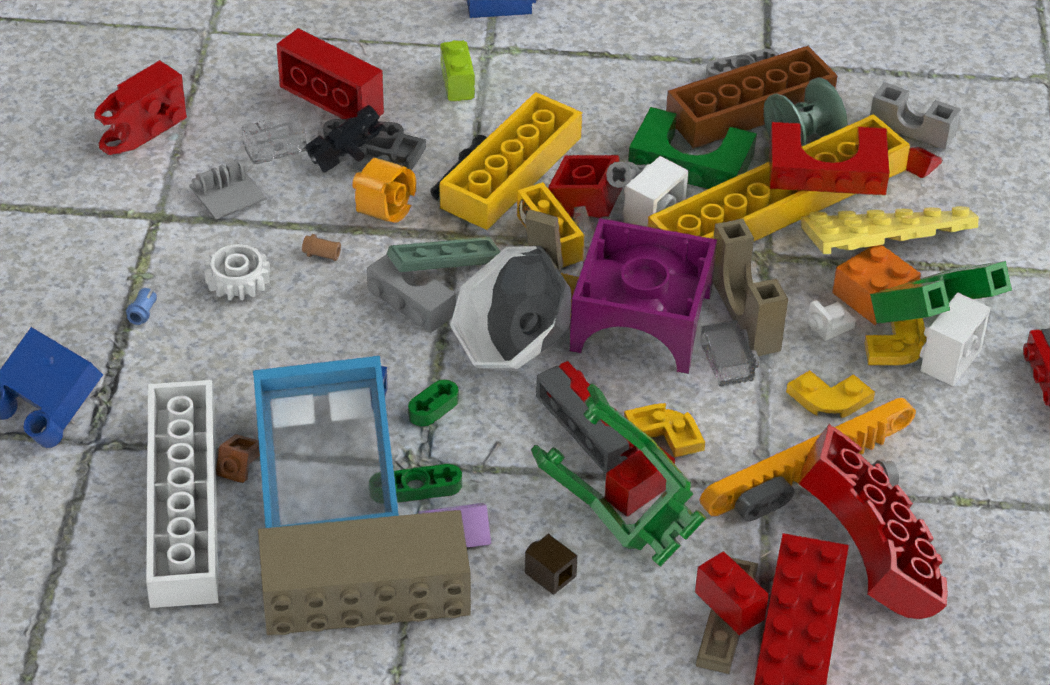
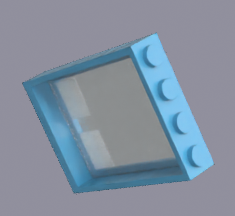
M380 356L253 370L265 528L399 516Z

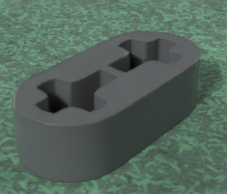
M775 477L744 492L737 499L735 509L746 521L756 520L786 505L795 493L794 488L784 477Z

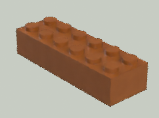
M808 45L668 90L666 111L677 113L676 129L692 148H696L725 138L730 127L747 131L765 125L763 111L764 103L768 96L777 93L787 97L796 105L797 103L804 102L805 88L810 80L817 77L823 78L836 89L838 76Z

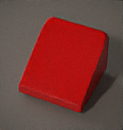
M913 147L909 149L906 170L920 178H924L936 169L943 160L922 147Z

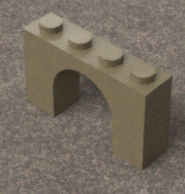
M744 219L715 224L713 239H717L713 284L752 357L780 352L788 298L777 278L753 283L751 259L754 237Z

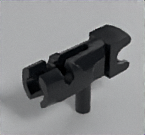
M370 105L358 111L357 117L346 119L343 124L329 132L325 139L319 135L305 145V150L314 164L319 165L323 173L340 163L338 157L340 156L344 157L349 154L357 162L364 159L365 155L359 147L376 137L385 128L378 121L379 115Z

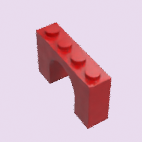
M772 122L769 140L770 189L886 195L890 174L887 128L858 127L854 148L855 155L843 162L830 163L814 159L803 150L800 123Z

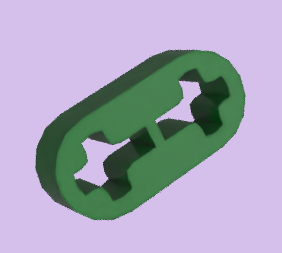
M439 380L412 398L408 404L409 421L416 426H429L452 410L459 401L457 384L451 380Z

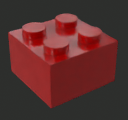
M564 156L548 189L571 218L609 217L623 187H613L608 182L606 173L611 164L620 162L619 156Z

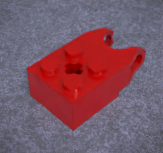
M159 60L118 84V90L111 93L97 107L94 113V118L103 125H111L101 137L99 149L107 155L134 150L186 119L182 74ZM110 111L113 116L105 117L102 114ZM121 140V143L117 146L111 147L106 145L108 142Z

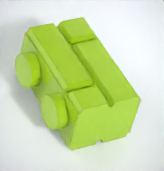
M453 40L441 43L440 67L447 99L449 101L472 100L475 98V74L467 42L464 40Z

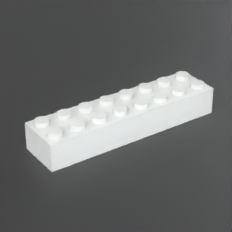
M212 380L148 384L146 584L150 608L219 603L215 402Z

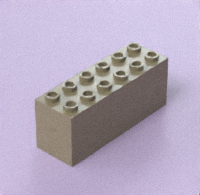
M461 510L258 529L267 635H287L289 633L307 631L319 632L327 629L356 628L358 626L378 624L389 625L409 621L421 622L429 619L458 618L471 615V572Z

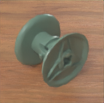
M820 77L810 80L805 88L804 102L794 105L787 97L776 93L768 96L764 103L763 115L769 138L772 122L800 123L802 146L806 145V136L815 134V132L822 138L848 126L846 110L840 95L833 85Z

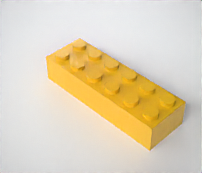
M535 92L440 182V209L488 230L517 202V190L534 185L581 139L582 112Z

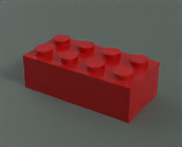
M299 28L276 44L279 85L281 88L341 119L357 117V112L367 105H370L379 117L384 114L383 70Z

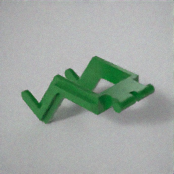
M591 383L587 388L591 397L589 396L585 400L588 409L583 415L594 425L602 419L640 449L666 479L665 492L635 524H626L602 494L561 464L565 457L559 450L552 447L547 453L538 445H534L531 448V452L538 467L588 504L623 547L641 551L648 543L656 552L652 556V560L661 567L681 546L676 537L680 535L687 540L706 520V517L699 510L692 513L685 505L694 494L690 490L691 482L651 437L611 407L603 392Z

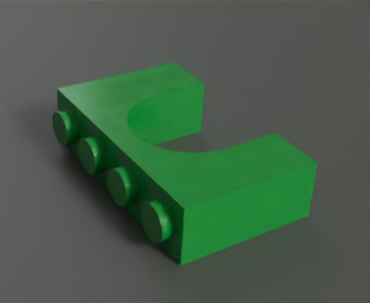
M650 107L629 146V162H633L635 165H648L661 156L688 170L687 184L710 189L747 172L755 154L757 133L730 127L721 146L717 150L705 155H689L676 150L670 145L675 136L677 113Z
M1006 261L950 269L872 293L870 296L876 323L879 324L927 318L950 311L949 303L957 293L971 299H980L1012 291Z

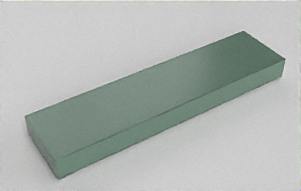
M490 237L391 245L388 248L387 255L399 272L483 265L490 262L501 251Z

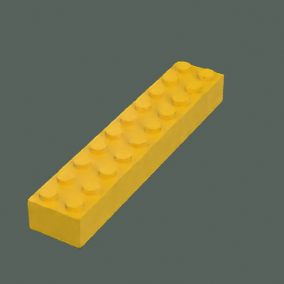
M874 114L802 146L809 156L819 161L830 163L843 162L855 155L854 148L858 127L887 128L889 178L906 170L910 149L908 142ZM769 162L648 216L647 227L713 239L715 224L744 219L754 237V241L801 220V217L810 216L811 212H818L854 194L770 189Z

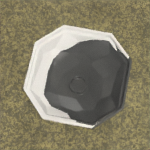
M542 246L506 247L461 286L450 326L471 362L477 368L517 370L557 342L566 332L570 325L571 289Z

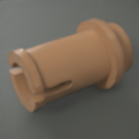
M316 234L306 235L302 244V252L307 253L308 257L316 255L337 261L341 251L340 242L317 238Z

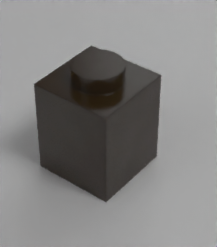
M548 533L541 540L530 544L525 551V574L554 595L577 577L578 555Z

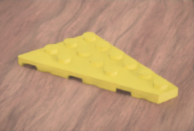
M964 206L952 207V211H941L940 208L935 207L924 208V212H913L912 209L905 208L896 209L895 213H884L883 210H868L867 214L858 215L854 211H839L838 215L827 216L825 212H811L810 216L801 217V228L823 254H831L832 247L854 250L885 244V238L905 241L936 235V229L957 232L978 228L979 216L970 210L969 207Z

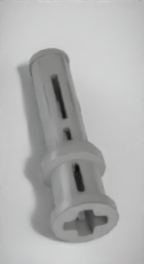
M629 161L614 162L607 169V180L613 187H625L643 171L646 165H635Z

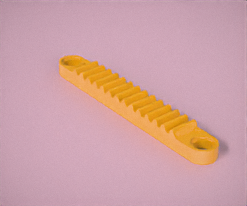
M900 397L844 422L835 428L859 445L862 449L858 453L862 455L864 454L865 447L873 450L875 443L883 445L886 437L906 428L914 419L916 410L905 398ZM821 434L711 484L701 494L700 504L711 516H719L734 509L737 499L744 492L775 477H784L791 486L793 481L798 483L806 457Z

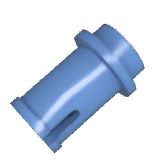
M140 289L135 301L128 305L126 314L127 319L131 323L140 325L148 321L150 317L149 311L157 300V295L154 291L149 299L147 298L151 289Z

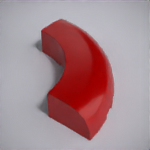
M829 424L818 437L806 457L798 484L819 499L837 517L852 537L866 568L868 578L867 595L906 618L924 619L933 617L947 606L948 588L947 578L941 576L939 569L943 561L941 555L937 554L931 544L934 538L923 519H916L910 510L913 503L899 485L892 487L888 476L883 472V467L879 463L874 466L871 465L858 453L862 449L859 445Z

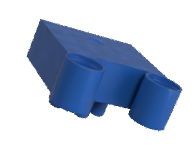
M31 327L0 369V420H6L15 414L18 407L17 397H20L39 409L31 412L26 417L23 426L24 431L40 446L52 448L61 441L63 430L103 374L90 361Z

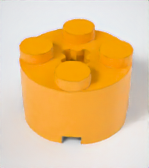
M373 158L364 167L362 172L356 173L353 178L352 186L356 189V211L388 222L397 223L401 221L412 206L407 204L410 195L415 196L416 177L414 172L405 166Z

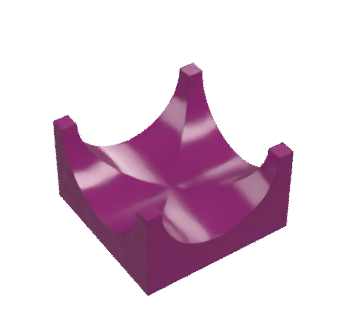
M599 218L572 297L569 351L582 353L585 341L597 331L611 327H628L646 332L660 340L672 353L676 362L677 372L689 374L703 299L710 300L712 293L717 239Z

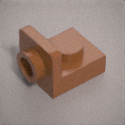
M235 434L222 443L218 450L216 475L240 483L247 481L249 464L260 456L259 440Z

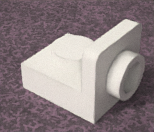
M817 300L810 303L809 326L825 341L855 328L856 319L839 302L823 307Z

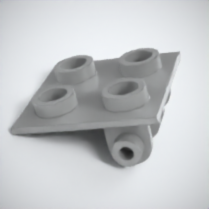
M235 159L233 162L227 163L226 167L222 164L219 166V171L214 167L204 173L196 174V178H193L192 184L189 185L215 220L267 200L266 196L245 172L248 170V164L244 159L241 161Z

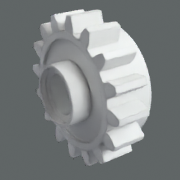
M234 244L225 246L215 254H211V261L205 263V281L208 283L210 291L216 290L218 297L227 294L228 300H232L234 296H239L240 300H244L245 294L255 297L256 289L264 291L265 284L270 283V263L266 261V255L260 254L257 248L248 245Z

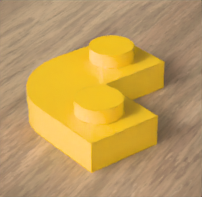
M923 318L891 322L893 335H866L864 345L868 365H906L918 360L921 349L927 339L924 336L925 326Z
M811 370L787 383L786 392L812 414L817 416L819 411L832 414L840 413L841 418L851 415L874 401L875 391L854 374L835 386L830 387Z
M666 403L652 404L624 411V417L649 437L664 435L674 457L705 451V440L689 412L682 414L675 410L666 409Z

